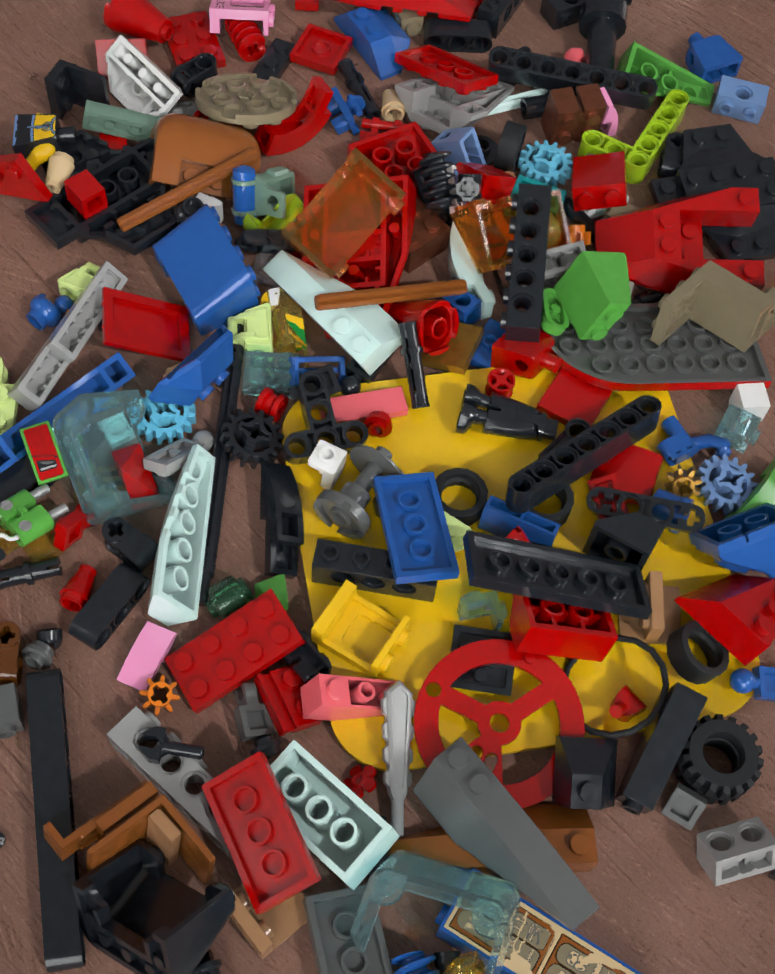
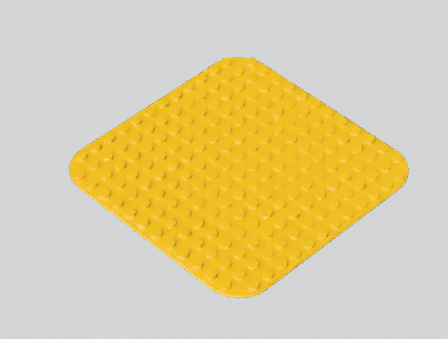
M494 367L467 370L465 375L454 372L425 375L430 406L412 409L411 407L412 403L407 378L375 381L369 384L361 383L359 393L402 386L408 407V415L391 418L393 424L392 432L382 438L368 434L364 445L375 449L378 446H382L389 450L392 454L391 460L404 474L434 472L436 480L437 476L446 470L453 468L469 469L477 473L485 481L488 489V499L492 495L505 501L509 478L536 461L538 455L552 440L542 438L541 441H537V438L535 440L484 434L482 433L483 425L481 424L472 425L464 434L455 433L467 383L475 385L481 393L485 394L487 377L490 371L496 369ZM561 367L557 373L543 369L534 379L514 375L516 380L511 398L536 408L561 370ZM613 391L594 424L640 396H654L662 404L657 427L654 432L633 445L661 455L657 450V446L669 437L660 425L670 416L677 418L669 392ZM339 392V393H336V394H334V395H331L330 398H332V397H339V396H345V395H343L341 392ZM299 400L292 406L285 417L282 427V434L284 435L282 445H284L286 438L290 434L306 430ZM319 409L311 411L314 419L321 420ZM560 422L558 423L556 437L565 430V425ZM355 431L346 433L347 438L352 442H359L361 440L360 435ZM321 437L318 439V442L320 440H324L332 444L331 440L327 437ZM298 443L289 445V450L293 454H302L304 452L303 446ZM347 454L344 469L332 488L334 491L340 492L345 483L354 482L360 474L359 470L354 466L350 454ZM663 458L652 496H654L658 489L665 490L664 484L671 482L667 477V472L674 473L678 470V465H681L682 469L689 470V468L694 467L692 459L689 458L670 467ZM285 460L286 465L290 466L294 474L301 499L304 544L300 546L314 625L341 588L339 586L312 582V563L317 539L388 549L381 518L376 516L372 500L375 497L374 487L369 491L371 500L364 509L371 520V527L361 539H351L337 533L339 527L334 523L331 527L327 526L317 516L313 508V503L319 493L327 490L320 486L322 474L319 473V470L310 467L308 463L293 465ZM592 471L570 484L574 493V505L566 523L557 532L552 545L553 548L585 554L582 551L594 523L599 519L587 506V495L590 492L587 481L590 480ZM686 480L684 483H681L679 481L677 482L678 487H681L683 484L686 486L689 485L688 480ZM454 485L447 487L441 495L442 501L447 506L456 510L470 509L476 503V495L464 486ZM693 494L689 497L705 513L703 527L713 524L708 505H703L705 501L704 496L697 497ZM553 495L533 509L542 514L557 513L561 509V501L556 495ZM626 503L629 513L638 512L639 505ZM690 512L687 526H693L694 522H700V519L695 517L696 512ZM480 519L469 526L472 531L493 535L478 528ZM664 529L641 571L644 581L650 571L662 572L663 586L678 587L680 596L731 575L730 570L715 564L713 557L698 551L696 546L691 544L688 533L679 532L675 534L668 529ZM464 549L455 552L460 571L458 578L437 580L433 602L362 590L356 591V594L400 620L405 615L411 617L409 630L412 633L403 647L397 646L392 654L395 656L392 665L386 673L381 671L376 679L400 680L413 693L412 699L415 701V704L422 684L430 671L451 652L454 625L511 633L509 623L513 595L469 586ZM680 607L681 627L689 621H695ZM611 613L618 635V614ZM358 617L342 639V642L371 661H374L392 634L365 617ZM688 639L692 654L699 662L707 666V659L703 650L693 640ZM620 641L615 642L602 662L578 659L569 673V679L577 691L583 708L584 723L591 728L609 732L629 729L646 719L652 712L663 686L660 667L651 654L636 644ZM646 643L656 650L666 664L669 688L679 682L708 697L698 721L707 715H710L711 719L715 714H723V717L729 716L742 708L753 695V690L746 694L734 691L730 685V675L739 668H746L752 672V668L760 666L759 656L744 666L729 652L727 670L706 684L697 685L686 681L675 671L668 658L666 645ZM317 644V650L320 653H324L330 660L332 666L330 675L374 679ZM548 656L563 671L565 665L571 659ZM514 667L511 696L458 688L453 689L485 705L494 701H504L511 704L541 683L529 673ZM430 683L426 687V692L429 696L436 697L441 693L439 685ZM625 685L647 706L644 712L634 716L629 722H621L612 717L609 712L611 702ZM553 700L521 721L522 725L519 735L510 744L502 746V755L555 746L556 736H559V718ZM440 706L439 733L445 750L461 737L467 744H470L480 736L475 722ZM496 714L491 717L490 726L495 732L501 733L508 729V720L505 716ZM385 716L330 721L337 741L351 757L365 766L372 765L376 770L386 771V763L383 761L382 749L386 746L385 740L382 738V724L385 722ZM414 716L411 718V724H412L413 726H414ZM585 731V734H584V737L605 738V737L590 735V734L587 733L586 731ZM414 735V739L410 742V748L413 751V762L409 765V770L426 768L418 752ZM478 746L472 747L471 749L481 758V748ZM488 754V755H486L485 758H487V757H493V756H495V755H494V754Z

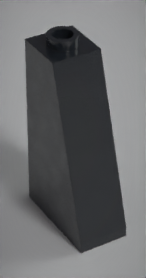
M679 682L668 689L664 705L653 722L645 727L616 793L615 800L623 803L621 807L624 810L635 815L646 814L654 810L708 697ZM660 695L658 696L653 709L658 704Z

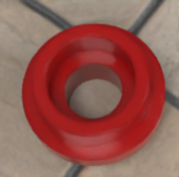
M373 411L364 420L368 434L371 436L382 438L392 432L393 424L391 418L383 411Z

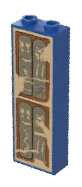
M475 868L472 869L468 877L461 874L452 890V893L457 895L452 906L444 904L434 921L439 925L435 934L436 937L456 950L461 951V953L476 963L482 962L487 966L486 969L493 974H642L575 931L572 932L555 918Z

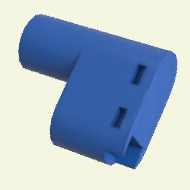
M670 416L661 423L660 426L669 438L660 442L657 450L670 467L698 453L699 448L675 416Z

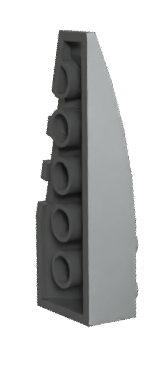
M462 737L435 757L413 789V792L457 846L469 852L488 869L500 875L508 884L516 890H520L532 899L536 905L572 932L600 908L539 828Z

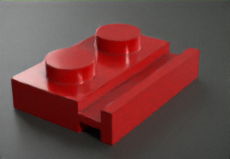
M293 665L271 670L264 675L262 673L257 674L253 680L279 737L284 736L288 732L294 733L320 725L323 721L303 719L300 687L305 683L293 670Z

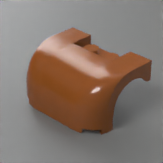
M179 113L166 114L153 125L150 133V138L154 139L153 161L148 180L150 185L157 182L170 185V188H176L251 147L256 149L260 159L249 166L255 169V174L260 173L261 153L258 142L253 134L243 128ZM231 176L202 190L201 193L219 199L233 200Z

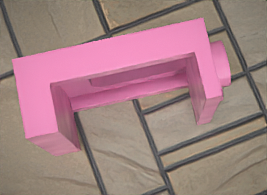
M211 0L209 7L210 33H220L223 19L263 21V36H268L269 27L274 28L275 4H271V0ZM231 5L260 6V7H262V8H256V7H236V6H231Z

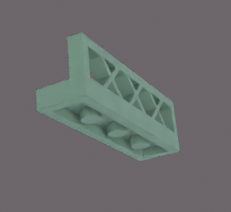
M86 100L82 128L142 142L150 137L153 125L161 117Z

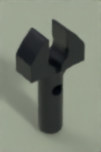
M156 726L142 733L143 739L156 740L160 743L159 746L153 749L139 746L141 754L149 763L160 764L161 758L167 754L201 760L204 756L205 750L202 746L171 741L167 737V728Z

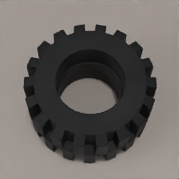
M715 714L712 719L710 715L703 716L700 721L697 720L675 767H678V770L674 773L676 779H682L684 781L683 785L707 798V804L710 805L716 800L719 805H726L729 801L734 802L738 800L759 779L762 773L759 770L764 766V759L759 758L763 753L761 745L756 746L755 742L758 738L755 733L750 735L746 731L749 727L745 723L741 725L736 724L737 719L729 716L727 720H724L723 714ZM712 746L723 751L731 762L732 773L725 774L712 769L703 756V747Z

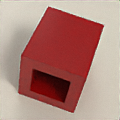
M87 169L64 181L68 201L85 219L108 208L105 188Z

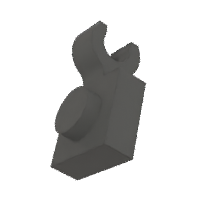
M242 683V689L235 691V698L239 706L234 710L240 741L259 740L269 735L273 736L275 734L273 722L264 703L259 704L255 683Z

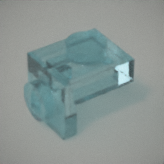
M472 591L459 599L457 613L460 621L490 615L493 629L496 631L501 630L504 619H507V609L504 601H499L497 591L485 593Z

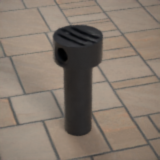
M584 0L582 2L579 31L587 40L585 64L614 70L616 40L625 34L627 27L628 8L625 0Z

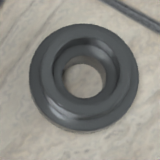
M34 640L31 644L25 645L22 649V655L25 663L30 668L35 670L49 669L53 663L54 651L46 643Z

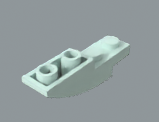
M455 219L452 222L447 255L450 280H466L467 291L482 300L481 320L492 316L493 306L496 303L495 296L492 290H488L483 275L479 270V264L482 260L478 247H474L468 230L462 227L458 219Z

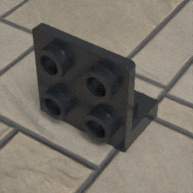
M60 59L44 78L51 114L57 115L60 120L72 109L73 104L85 108L86 100L110 105L106 78L97 72Z

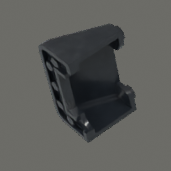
M141 839L136 840L72 884L83 932L96 949L135 974H192L235 911L236 898L234 892L228 885L215 881L206 887L205 895L169 876L165 872V857L162 851Z

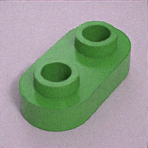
M546 288L543 291L541 327L549 335L560 336L569 326V317L553 288Z

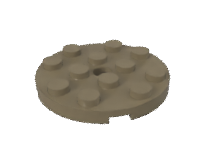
M226 73L202 81V87H196L195 104L200 112L208 116L209 120L243 125L247 129H254L258 125L281 124L282 120L291 116L297 108V92L289 83L276 77L270 76L269 80L257 78V73Z

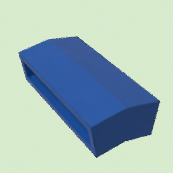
M490 495L484 506L478 528L495 536L505 538L519 525L531 543L552 547L561 524L530 511L514 513L506 507L504 500Z

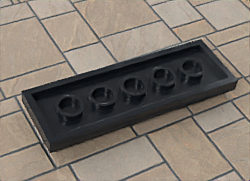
M467 530L463 537L469 586L647 620L652 613L640 565Z

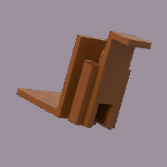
M146 780L64 839L50 821L43 825L44 838L62 861L78 849L84 850L96 842V844L87 849V873H89L136 840H145L148 816L156 809H161L181 831L178 853L204 885L211 881L216 860L213 853L165 795L159 796L155 786Z

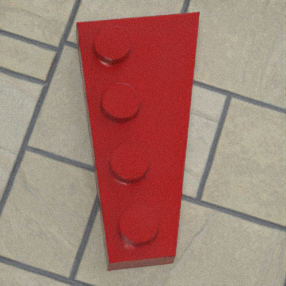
M21 153L0 155V194L48 202L53 194Z

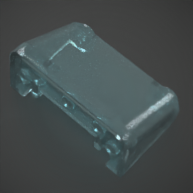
M138 389L79 394L58 412L53 419V434L81 509L86 514L87 522L90 525H101L113 517L125 518L169 504L176 484L170 476L155 477L154 473L151 472L159 494L130 499L113 461L112 451L140 443L145 457L147 456L135 427L142 421L145 414V405Z

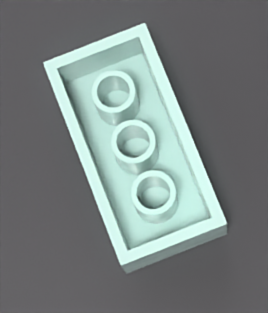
M293 740L270 767L307 848L351 889L355 890L400 836L391 825L299 743Z

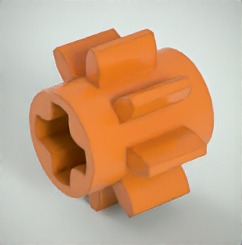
M584 224L566 225V232H560V245L581 240L584 241V245H591V231H585Z
M161 675L160 681L156 683L148 678L149 690H141L139 692L140 696L147 697V702L142 706L143 710L151 706L155 709V717L159 715L160 709L164 708L167 712L172 713L173 709L169 704L170 701L180 700V696L174 695L172 692L177 682L168 685L165 683V675ZM157 688L159 691L165 689L168 692L165 696V703H162L160 700L152 701L154 696L153 689Z

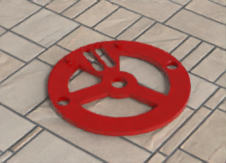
M489 639L461 646L449 653L434 666L419 691L414 711V735L420 757L428 769L435 757L445 750L439 733L440 706H443L477 724L480 736L468 745L471 748L474 746L481 748L482 755L480 759L483 762L488 754L496 756L497 763L492 773L503 785L502 746L510 744L517 738L521 730L522 720L552 700L556 706L559 718V736L584 737V714L577 691L569 677L547 655L515 652L514 644L511 640ZM490 664H503L519 668L532 675L541 683L511 704L504 701H494L485 705L450 687L461 675L469 670ZM430 683L439 685L441 693L436 697L429 696L426 692L427 685ZM496 714L505 716L508 720V729L501 733L495 732L490 726L491 717ZM555 751L546 766L536 775L519 783L503 785L522 809L535 805L553 794Z

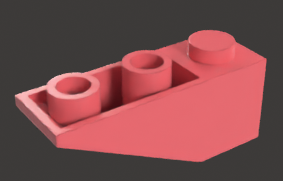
M319 673L300 687L303 719L336 721L384 716L381 713V699L384 697V691L396 681Z

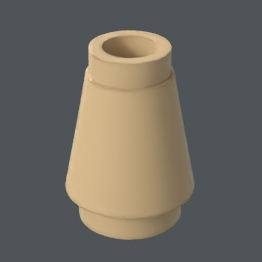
M386 89L382 94V118L385 121L391 122L402 120L406 112L403 103L394 89Z
M57 151L49 157L45 185L51 193H60L64 186V181L70 177L75 169L73 157L65 152Z

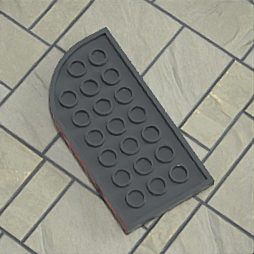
M659 303L631 304L623 313L622 318L615 322L608 331V334L601 340H580L570 320L569 326L562 335H550L555 340L550 353L562 358L561 368L584 382L613 391L735 389L737 384L764 383L765 388H769L772 382L758 341L746 352H742L689 319L660 345L650 340L653 332L651 325L659 314Z

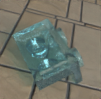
M245 351L242 395L259 396L265 387H269L274 390L275 394H284L291 398L289 389L296 386H290L289 380H291L289 357H301V355L290 352Z

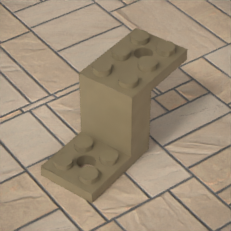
M709 260L701 268L697 267L686 281L681 280L671 294L666 293L661 298L658 304V308H660L659 314L651 325L653 332L650 340L660 345L687 320L691 319L740 351L746 352L775 324V285L772 289L768 287L762 292Z

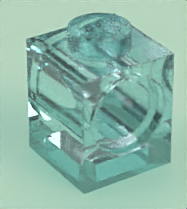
M730 404L714 435L727 438L732 444L730 448L744 453L749 444L754 446L758 440L761 430L757 429L762 418Z

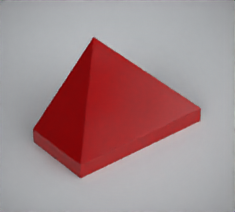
M140 443L111 452L131 507L160 498L151 471L144 469L143 458L145 455Z

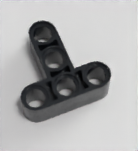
M315 370L305 372L300 378L297 394L306 430L294 432L286 438L282 449L284 459L293 465L308 463V459L317 446L318 439L321 437L329 438L333 445L347 451V454H350L351 449L356 443L364 445L368 438L366 425L358 420L336 424L324 376ZM313 382L318 386L319 390L309 392L305 389L304 384ZM319 409L324 412L326 418L316 420L312 417L311 411ZM355 431L360 435L361 440L359 442H352L347 438L346 433ZM298 443L303 446L304 452L302 454H293L289 450V445Z

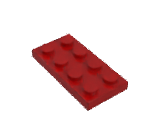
M430 44L395 52L394 62L404 66L405 70L415 71L422 78L432 79L438 82V85L452 88L460 95H469L472 91L486 90L487 87L498 84L499 74Z
M269 589L164 658L192 710L199 714L241 686L242 683L247 682L306 642L275 592Z
M259 751L201 785L256 914L265 913L322 880L265 753Z

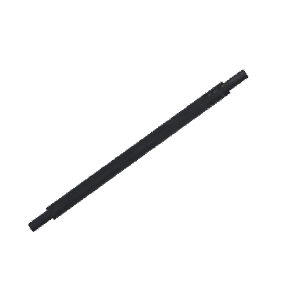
M237 324L238 334L244 332V325ZM233 344V362L227 369L230 374L222 384L213 456L216 459L199 606H206L208 604L210 581L215 575L231 453H223L222 449L225 443H221L219 439L222 434L221 428L224 422L227 421L230 414L236 415L244 348L240 344Z

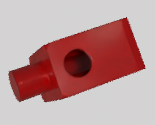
M540 330L539 343L505 340L506 333H504L492 344L491 367L506 368L514 375L534 379L543 369L557 373L562 364L561 357L550 353L555 343L554 338Z

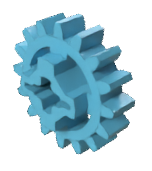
M544 140L543 144L534 141V146L527 144L525 150H521L517 166L520 168L519 174L557 187L558 183L564 185L566 179H570L573 168L571 153L565 154V147L557 148V142L549 145L547 140Z
M148 389L145 390L146 398H137L138 406H133L134 416L132 418L134 426H137L138 434H145L147 442L156 438L158 445H161L163 440H168V443L171 444L175 437L178 439L184 438L183 432H192L191 424H196L195 404L185 406L152 402L148 398L152 392ZM179 408L183 410V416L180 414V410H178ZM146 414L149 415V419H150V422H149V423H148L147 420L145 419Z

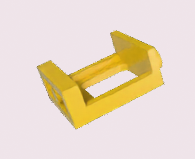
M346 579L313 625L311 641L376 679L381 671L386 673L395 659V656L392 654L397 646L403 647L412 633L409 630L411 617L405 615L402 620L396 618L356 594L357 585ZM358 617H365L392 634L374 661H371L342 642V639Z

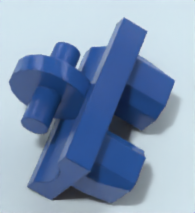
M333 87L331 89L334 92L333 97L327 106L332 113L330 118L341 112V115L330 120L338 135L350 129L353 135L358 134L360 130L355 123L353 115L360 117L363 114V109L366 105L365 100L360 95L353 96V94H349L345 102L337 87Z

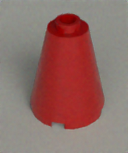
M112 0L110 4L107 2L105 4L104 24L112 32L136 38H145L157 43H165L173 35L172 21L149 0Z
M438 299L393 302L391 304L388 315L398 324L410 321L417 322L419 345L423 346V353L437 356L443 354L451 347L448 346L451 338H456L458 334L459 316L456 308H453L450 302Z

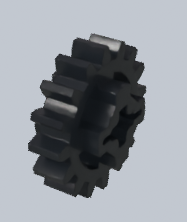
M249 408L247 414H244L241 409H238L235 416L232 414L228 416L227 421L224 422L221 428L222 434L219 441L225 443L222 449L223 453L231 452L232 455L229 460L232 462L239 459L240 467L242 468L246 463H250L253 470H255L258 463L261 465L263 461L274 463L284 446L281 444L284 435L279 433L281 425L272 424L273 416L263 417V410H260L258 414H254L253 409Z

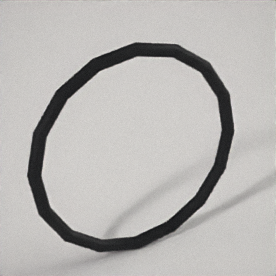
M618 635L617 641L636 644L649 652L660 667L663 683L659 702L646 719L629 729L609 732L594 729L585 724V731L590 735L610 739L633 735L651 724L664 705L669 689L666 664L653 647L635 637ZM571 658L565 665L564 672L568 677L571 668L578 659Z

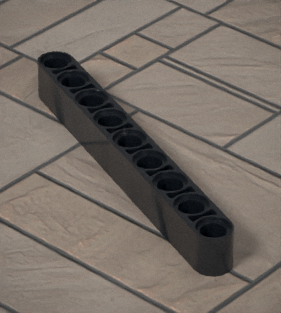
M60 668L26 674L43 947L47 973L85 967L84 932L72 884L79 879L77 851L62 861L44 838L43 825L49 821L63 839L75 831L64 683Z

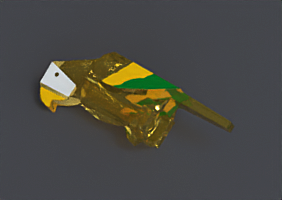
M280 287L269 289L262 295L261 304L270 303L271 311H273L272 325L277 335V338L273 341V348H277V352L282 357L297 354L301 350L303 351V357H309L301 307L296 305ZM304 362L305 368H310V363Z

